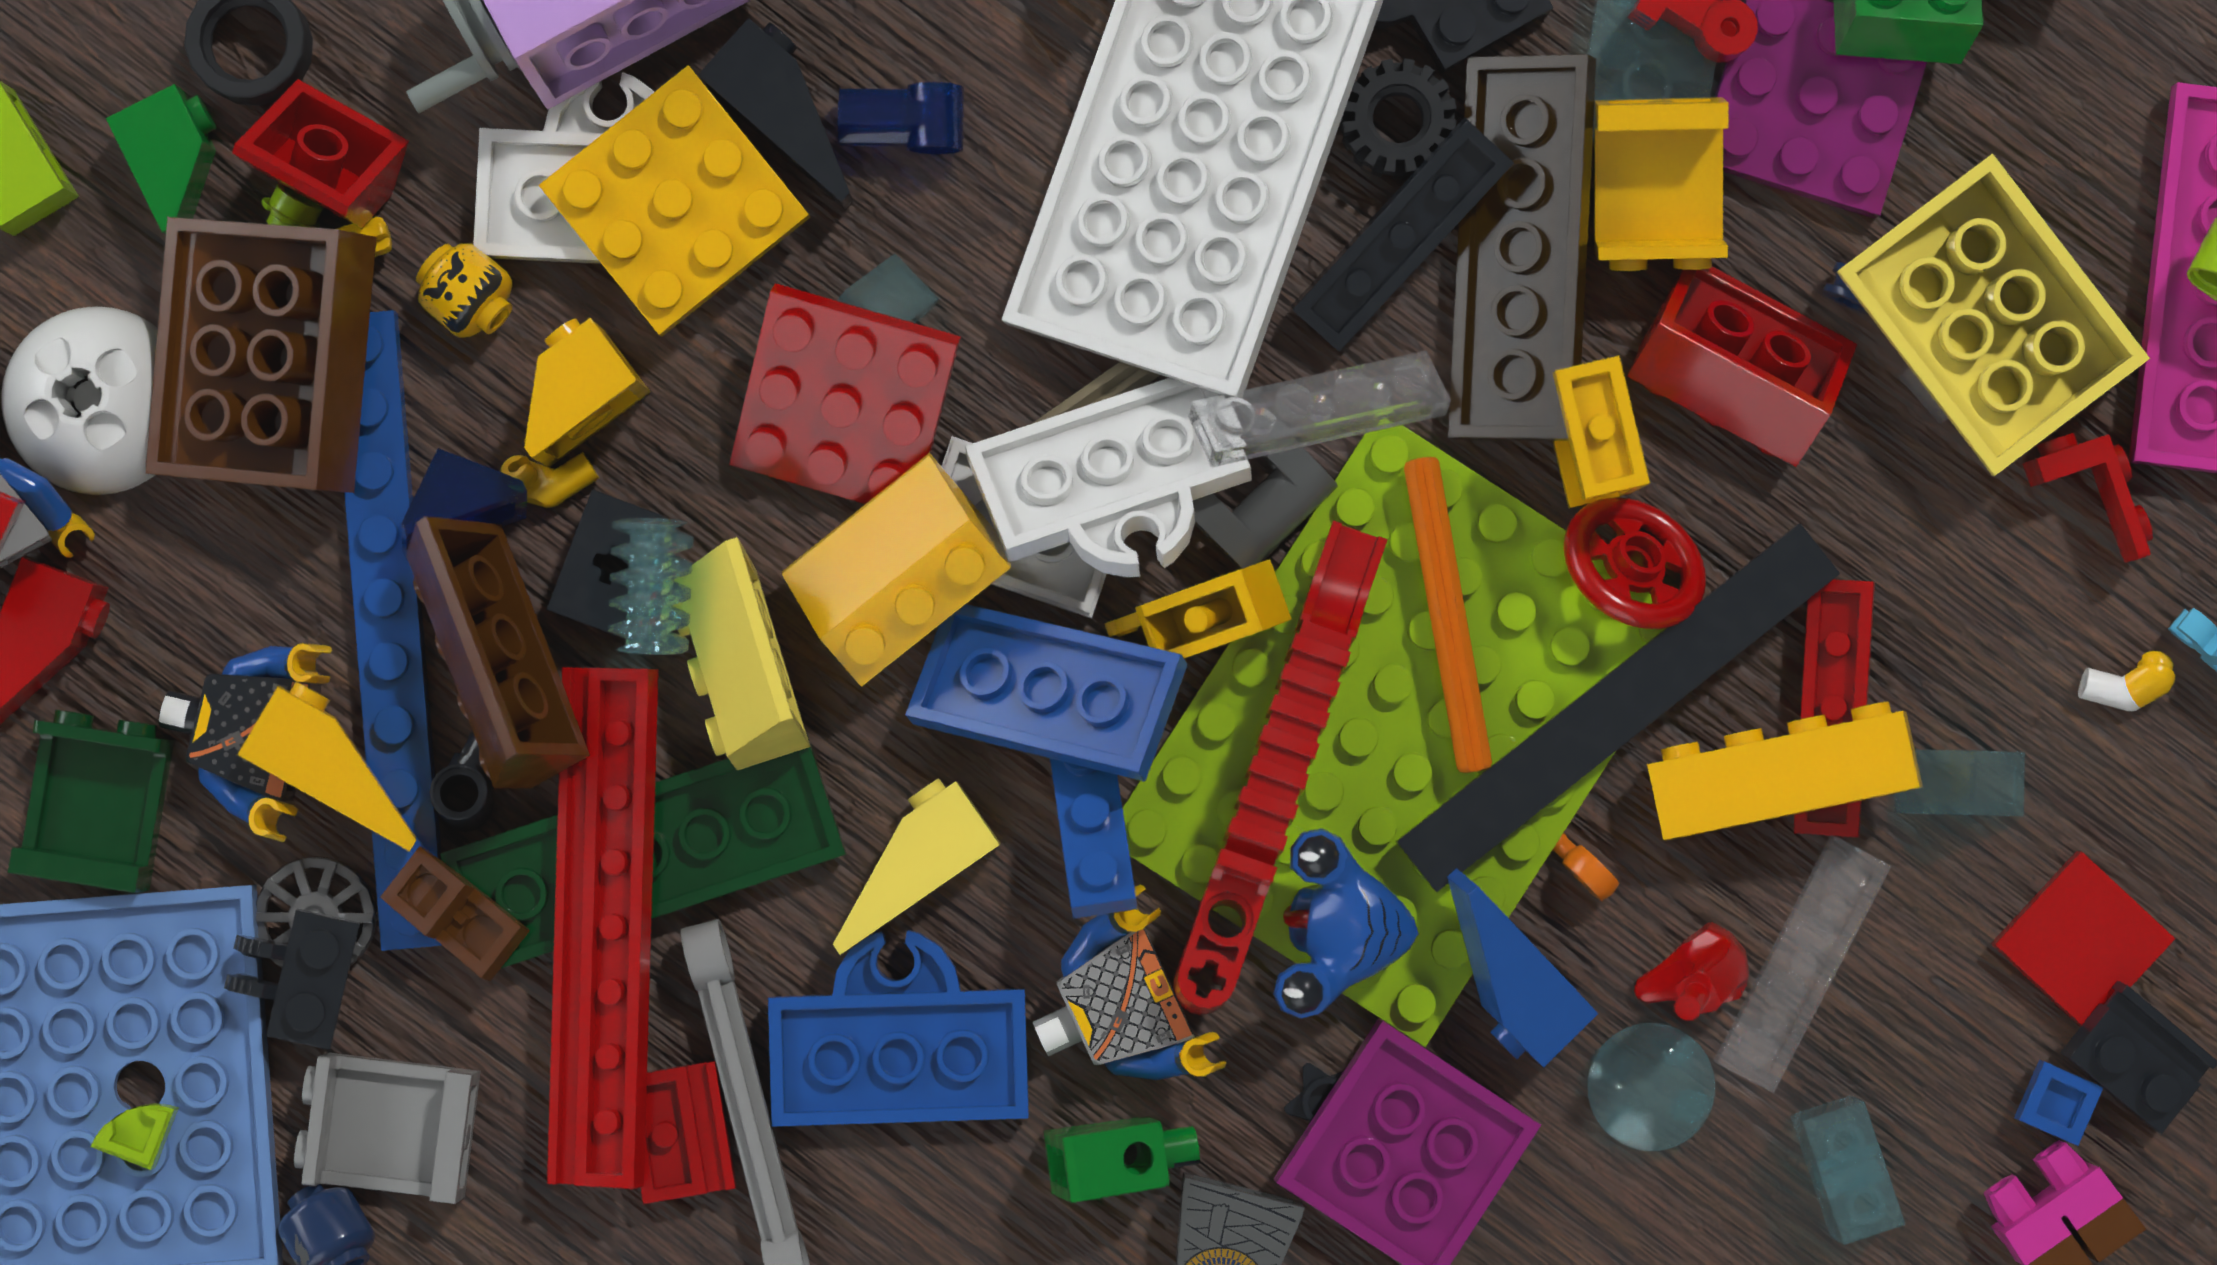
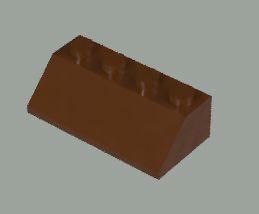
M427 516L417 521L406 553L414 575L413 586L417 596L425 604L436 633L435 644L437 650L447 662L458 691L457 702L459 708L469 720L480 749L479 760L481 766L491 778L494 788H533L590 756L502 525Z

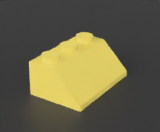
M738 537L724 541L674 577L680 598L671 600L670 607L681 638L688 635L692 637L697 657L687 660V664L698 696L709 694L715 716L705 719V724L716 756L726 753L728 759L738 771L809 748L810 744L757 570Z

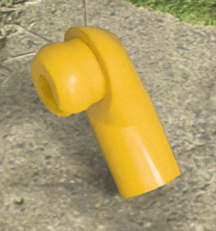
M583 452L556 469L529 461V458L526 456L514 455L503 463L500 470L504 488L511 496L545 508H552L561 504L600 479Z

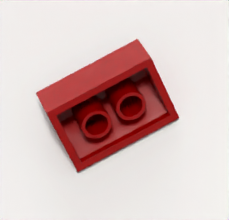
M1713 266L1709 269L1700 270L1681 269L1645 335L1627 377L1642 384L1651 393L1666 397L1698 414L1707 423L1722 427L1754 444L1763 453L1778 457L1797 467L1831 416L1857 344Z

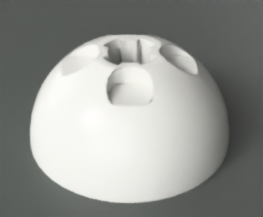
M83 307L51 317L37 326L23 339L12 355L5 371L1 391V408L9 438L18 454L32 470L59 487L91 495H105L129 490L155 476L153 474H145L158 331L155 325L128 311L109 307ZM84 376H87L88 381L81 383L76 389L73 387L77 382L85 379ZM72 402H74V405L77 408V410L81 412L79 418L76 417L78 413L73 409L71 405Z

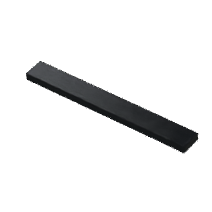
M1802 524L1795 525L1705 596L1695 606L1693 613L1686 620L1675 626L1665 628L1395 842L1433 890L1438 892L1449 883L1447 877L1456 868L1463 872L1827 585L1840 572Z

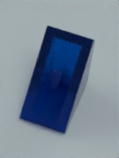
M438 448L401 523L402 551L406 560L408 561L406 553L416 522L426 516L501 524L502 527L526 519L527 489L523 481Z

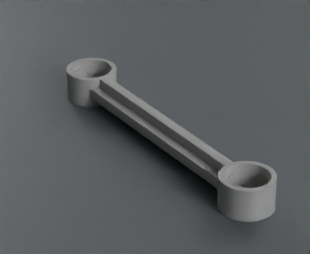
M716 919L682 928L681 940L691 980L698 992L761 1238V1252L764 1265H810L805 1243L798 1230L735 985L733 962L721 921Z

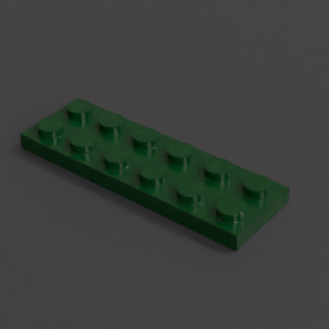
M808 733L806 734L810 744L809 748L738 771L729 759H725L655 782L652 918L847 854ZM558 815L440 853L445 864L471 882L530 930L501 968L554 951Z

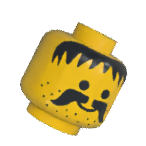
M472 243L459 244L455 247H452L450 244H444L425 260L416 276V282L420 285L418 302L422 308L459 338L471 337L482 330L486 334L495 332L506 321L512 311V304L507 301L512 289L511 277L506 270Z

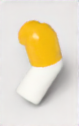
M2161 651L2146 652L2137 663V668L2123 677L2086 668L2080 681L2078 697L2125 711H2136L2170 691L2176 677L2173 671L2172 659Z

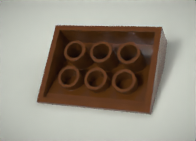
M167 217L145 474L354 493L377 237L338 229Z

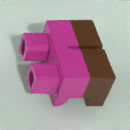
M2060 1140L2038 1153L2033 1159L2050 1184L2040 1193L2031 1198L2017 1176L2013 1174L2002 1178L1984 1191L1989 1207L1998 1221L1991 1228L2002 1243L2005 1244L2018 1265H2093L2089 1258L2101 1262L2147 1230L2101 1168L2085 1162L2066 1142Z

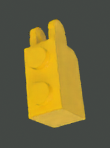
M1268 559L1135 607V613L1105 623V627L1109 637L1114 635L1120 637L1137 631L1139 626H1142L1149 647L1178 653L1183 658H1187L1292 620L1271 560Z

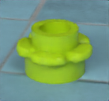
M280 183L277 185L271 198L264 197L262 199V206L270 211L266 220L270 225L319 228L320 226L318 219L324 207Z

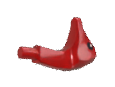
M1709 922L1684 940L1656 967L1641 975L1637 979L1634 988L1635 996L1647 1004L1676 1001L1675 1012L1683 1020L1690 1021L1696 1019L1699 1014L1715 1012L1723 1003L1740 999L1750 973L1746 950L1730 931L1713 922Z

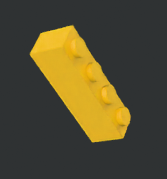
M1887 701L1851 709L1853 721L1827 726L1825 715L1788 722L1789 735L1764 740L1762 729L1759 728L1723 736L1726 746L1723 749L1701 753L1698 742L1661 749L1663 761L1647 764L1663 840H1672L1923 788L1907 712L1891 713L1890 703Z

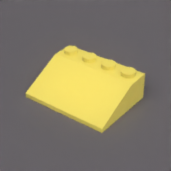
M1994 154L1978 163L1837 271V274L1992 476H1996L2150 359Z

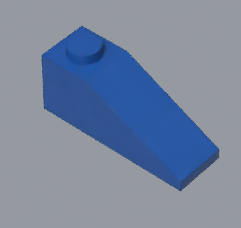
M1456 868L1447 878L1481 1005L1498 1023L1490 1033L1515 1059H1518L1526 1051L1544 1068L1599 1013L1473 881Z

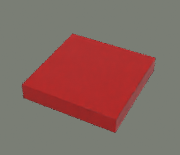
M2076 851L1993 940L1991 945L2081 1027L2098 1004L2104 1005L2115 990L2112 987L2117 981L2131 988L2176 938L2082 851Z

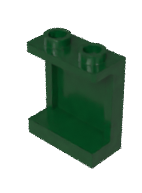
M55 710L53 721L34 720L32 733L40 734L23 842L22 847H12L8 873L133 893L150 891L174 740L156 738L157 725L118 720L117 731L92 728L94 715Z

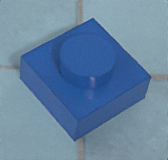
M2039 1060L2014 1119L2079 1146L2104 1087Z

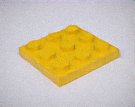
M689 65L538 185L661 337L810 218L807 211Z

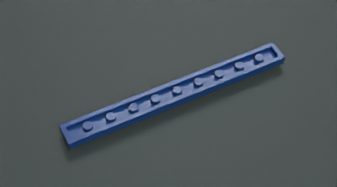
M394 310L370 312L355 488L354 493L344 492L366 763L416 836L415 844L411 851H408L372 831L381 951L443 946L437 940L422 934L380 898L419 846L428 850L441 861L440 853L442 852L439 815L432 805L430 798V787L435 777L422 605L413 586L414 575L406 556L415 528L399 320L398 313Z

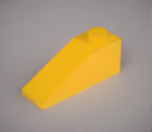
M297 681L291 691L278 685L237 755L402 848L411 851L416 842L415 834L337 718L324 711L330 700Z

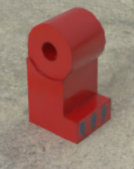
M1638 0L1627 16L1628 19L1647 31L1661 18L1694 39L1698 51L1706 59L1716 63L1729 62L1738 58L1754 43L1758 33V21L1753 10L1741 0Z

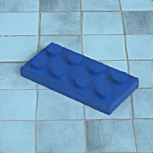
M965 604L939 625L905 716L913 725L1145 782L1188 664L1183 656L1178 653Z

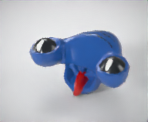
M1322 828L1302 832L1290 847V868L1304 882L1317 884L1300 889L1292 905L1288 906L1283 914L1284 922L1289 927L1291 942L1299 951L1306 952L1311 957V963H1297L1278 974L1273 994L1281 1011L1299 1019L1321 1014L1348 987L1374 976L1396 962L1410 950L1419 933L1414 917L1406 906L1385 885L1359 866L1341 837Z

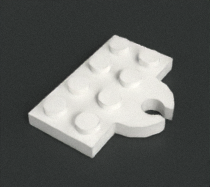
M622 72L619 85L626 94L627 107L624 113L615 120H602L593 113L592 105L594 98L602 89V82L600 81L550 108L543 131L479 128L473 245L491 259L601 264L538 185L653 94L654 91L636 77Z
M1171 378L965 446L968 463L1008 562L1070 542L1084 562L1102 573L1122 577H1140L1137 552L1123 543L1128 535L1136 531H1148L1158 537L1156 544L1157 559L1165 568L1178 558L1190 542L1195 524L1192 500L1252 480L1251 466L1219 394Z

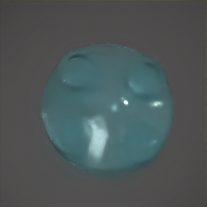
M1641 1023L1617 1032L1593 1054L1587 1081L1588 1099L1596 1120L1612 1138L1634 1149L1661 1151L1684 1143L1703 1126L1714 1103L1715 1077L1706 1053L1691 1036L1669 1025Z

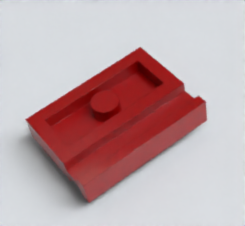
M715 1060L647 1071L644 1187H640L643 1204L735 1189L737 1183L720 1078Z

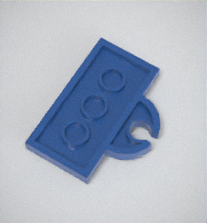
M907 930L905 944L914 957V968L906 978L893 980L887 978L880 971L877 962L878 955L886 944L884 932L880 931L871 934L849 950L836 971L832 995L774 996L768 998L772 1127L1029 1119L1025 989L961 991L956 966L942 946L919 932Z

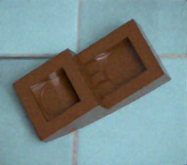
M420 846L380 896L381 899L422 934L437 940L475 974L488 981L494 978L530 931L471 882Z

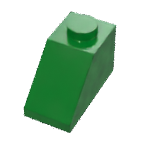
M173 84L106 118L160 230L164 234H166L167 217L193 219L216 153V149L208 135L209 132L216 129V125L204 101L199 95L190 98L185 91Z

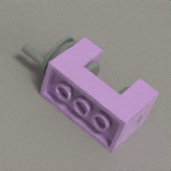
M443 0L473 55L406 92L416 111L421 113L486 77L490 81L497 79L499 73L495 64L504 61L510 71L520 67L548 110L750 0Z

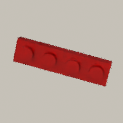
M1833 579L1808 599L1801 719L1825 715L1827 726L1853 721L1851 709L1868 705L1875 592L1874 581ZM1862 800L1795 814L1794 833L1860 838Z

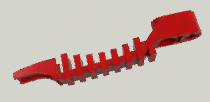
M1334 520L1295 631L1299 633H1296L1284 659L1288 664L1285 663L1275 687V689L1279 690L1278 694H1275L1272 698L1265 717L1269 719L1267 725L1264 724L1255 746L1259 748L1257 755H1254L1251 759L1245 778L1248 779L1246 787H1242L1234 807L1238 811L1227 826L1223 841L1226 842L1224 849L1222 848L1217 856L1174 977L1173 989L1178 1002L1184 1009L1193 1014L1206 1015L1216 1012L1224 1006L1236 987L1266 895L1278 868L1274 864L1284 851L1288 836L1285 835L1287 828L1294 821L1299 807L1296 804L1297 798L1301 796L1309 777V774L1306 772L1308 766H1311L1320 745L1317 743V740L1326 728L1330 713L1327 711L1335 700L1341 682H1338L1344 672L1351 654L1348 649H1350L1357 636L1364 608L1388 540L1346 527ZM1219 906H1227L1234 909L1242 921L1241 933L1230 938L1215 934L1209 926V911ZM1203 967L1214 971L1212 982L1221 986V990L1212 989L1206 998H1201L1195 994L1197 984L1188 979V975L1197 976Z

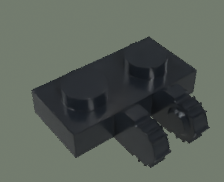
M296 909L288 944L257 937L236 935L233 949L240 951L242 955L254 958L265 957L284 960L279 983L260 980L256 976L243 973L227 974L224 989L253 997L274 1000L266 1036L330 1050L361 922Z

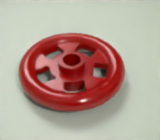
M1605 498L1587 504L1571 519L1566 529L1563 544L1568 571L1583 596L1605 615L1623 624L1637 628L1662 629L1675 626L1686 620L1693 613L1695 606L1702 600L1706 588V572L1701 554L1686 530L1665 512L1639 500ZM1608 524L1618 534L1609 544L1605 543L1595 532L1598 527ZM1640 528H1641V529H1643V530L1649 532L1650 534L1645 533V532H1642V531H1639V530H1640ZM1603 560L1604 567L1612 579L1604 580L1592 561ZM1666 568L1680 574L1679 589L1662 582ZM1630 591L1636 593L1649 592L1652 604L1631 599Z

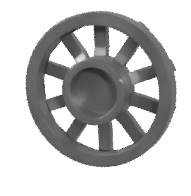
M304 858L283 866L267 879L256 903L258 937L272 941L267 922H289L290 929L273 940L284 944L289 941L296 909L363 923L362 934L355 944L351 965L367 950L376 927L375 902L366 882L349 866L329 858ZM306 868L324 869L318 891L316 892L311 891L304 870ZM292 873L295 874L301 896L298 898L279 886ZM334 873H337L348 879L351 885L333 897L328 894ZM358 892L364 913H343L341 904ZM272 894L290 906L289 912H267ZM271 959L282 968L284 960Z

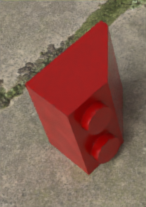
M297 79L234 144L232 154L280 184L312 200L337 216L363 228L392 196L409 140Z

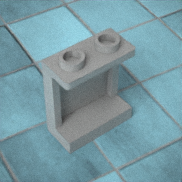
M326 1053L318 1056L316 1067L308 1066L304 1077L302 1102L303 1104L311 1105L308 1130L299 1131L294 1153L295 1168L303 1169L302 1185L317 1186L319 1184H331L430 1196L429 1201L456 1204L464 1199L481 1071L337 1053Z

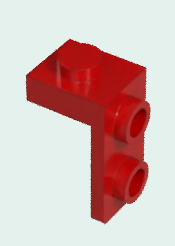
M2071 433L2038 444L2037 447L2041 457L2022 463L2030 487L2091 467L2124 562L2139 560L2151 555L2147 543L2153 540L2150 520L2141 505L2134 506L2126 483L2132 479L2129 460L2124 449L2119 444L2113 446L2109 434L2078 444L2075 434Z

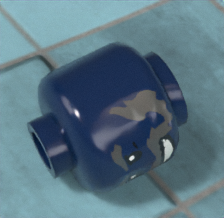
M322 1184L307 1186L288 1200L287 1204L290 1210L282 1218L278 1227V1233L296 1265H365L369 1261L370 1256L367 1251L374 1242L375 1233L349 1189L343 1187L324 1189Z

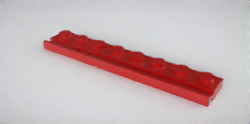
M562 667V684L590 756L559 773L547 1184H574V1186L624 1189L644 1187L658 669Z

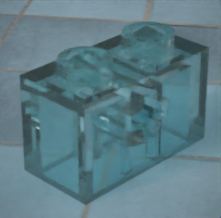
M1850 1095L1790 1115L1832 1238L1846 1245L1905 1225L1863 1100Z

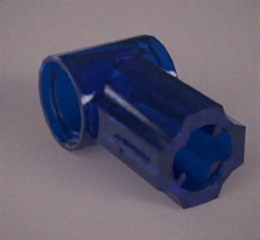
M921 82L909 84L907 89H839L838 134L840 146L906 147L907 151L922 154H954L963 151L964 87L962 85L944 82Z

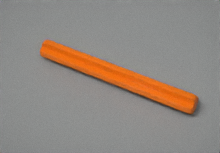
M1436 457L1412 459L1405 463L1404 472L1456 766L1461 773L1482 771L1491 767L1492 758L1440 464Z

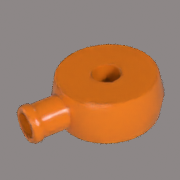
M1565 833L1562 834L1552 851L1563 859L1562 864L1598 900L1604 901L1613 895L1619 886V881L1585 847L1582 845L1576 846L1567 838Z

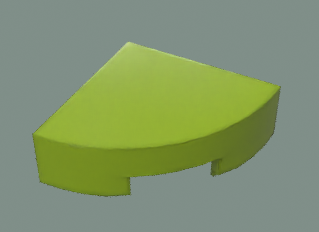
M154 1103L128 1109L101 1128L94 1138L91 1147L152 1170L157 1166L179 1107Z

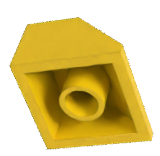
M574 318L561 325L545 339L549 349L537 358L524 448L533 459L547 467L554 465L650 393V390L606 331L591 318L582 324Z

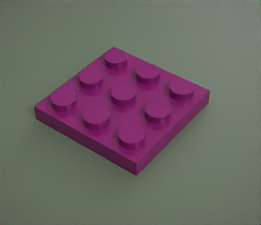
M1744 0V3L1753 10L1756 16L1758 33L1754 43L1744 53L1732 61L1725 62L1715 97H1722L1729 103L1728 129H1723V172L1874 219L1878 218L1881 215L1927 62L1836 55L1834 3L1825 0Z
M1378 1018L1273 1179L1277 1184L1402 1265H1451L1541 1127V1124Z

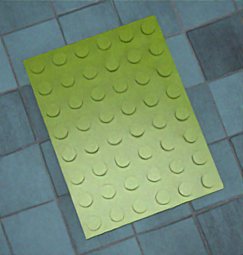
M1379 411L1334 480L1338 487L1316 508L1275 572L1292 620L1228 644L1153 760L1146 781L1138 783L1123 806V815L1129 855L1201 902L1220 850L1224 849L1226 842L1223 841L1227 826L1238 811L1234 807L1242 787H1246L1248 779L1245 778L1251 759L1254 755H1257L1259 748L1255 746L1264 724L1267 725L1269 719L1265 717L1272 698L1275 694H1278L1279 690L1275 689L1285 663L1288 664L1284 659L1289 645L1295 634L1299 633L1295 631L1333 520L1366 534L1388 539L1364 608L1357 636L1350 649H1348L1351 654L1347 666L1338 682H1341L1335 700L1327 711L1330 713L1326 728L1317 740V743L1320 745L1311 766H1308L1306 772L1309 774L1305 789L1301 796L1297 798L1296 804L1299 807L1294 821L1287 828L1285 835L1288 836L1284 851L1274 864L1278 868L1266 895L1253 936L1296 964L1311 963V957L1306 952L1299 951L1291 942L1289 927L1284 922L1283 914L1286 908L1292 905L1300 889L1317 884L1304 882L1290 868V847L1302 832L1321 828L1341 837L1359 866L1385 885L1406 906L1414 917L1419 932L1410 950L1396 962L1374 976L1348 987L1342 994L1426 1047L1473 972L1449 883L1438 892H1435L1395 841L1485 770L1461 773L1456 766L1405 478V463L1417 458L1436 457L1440 464L1492 764L1665 628L1644 629L1629 626L1612 619L1598 610L1583 596L1570 576L1563 548L1566 530L1385 413ZM1603 560L1592 561L1604 580L1612 579L1604 567ZM1630 591L1631 599L1652 604L1649 592L1636 593ZM1614 753L1462 872L1508 918ZM1227 906L1213 908L1214 911L1242 928L1241 918L1234 909Z

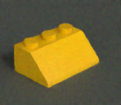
M928 453L782 571V576L819 639L862 687L1011 568V562L1007 560L996 530L935 458Z

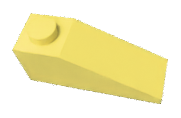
M938 778L908 799L914 810L902 818L833 943L840 955L1001 844L958 781H955L946 788Z

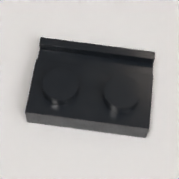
M2117 981L2112 987L2115 990L2104 1005L2098 1004L2060 1053L2099 1086L2104 1087L2103 1089L2147 1126L2162 1135L2201 1086L2198 1082L2209 1068L2214 1070L2217 1066V1060L2132 988Z

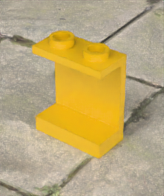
M1724 98L1594 100V253L1598 260H1609L1610 270L1648 269V259H1673V268L1700 270L1712 268V258H1728V244L1723 240V129H1728L1729 103Z
M1620 356L1554 371L1553 377L1569 441H1553L1568 508L1587 505L1600 499L1629 495L1650 484Z

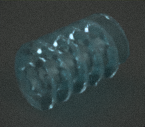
M625 518L612 522V529L630 536V542L611 548V555L629 562V568L610 574V581L628 588V594L609 600L610 607L627 613V620L608 625L609 633L626 639V645L618 647L616 650L625 653L653 655L682 654L688 651L689 640L671 631L690 624V614L672 606L691 599V588L673 580L692 573V562L675 555V553L693 547L694 537L676 529V527L686 525L689 522L664 518Z

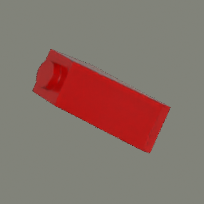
M21 558L0 612V725L86 647L89 637L95 639L99 636L110 610V604L104 601L109 589L108 587L43 562Z

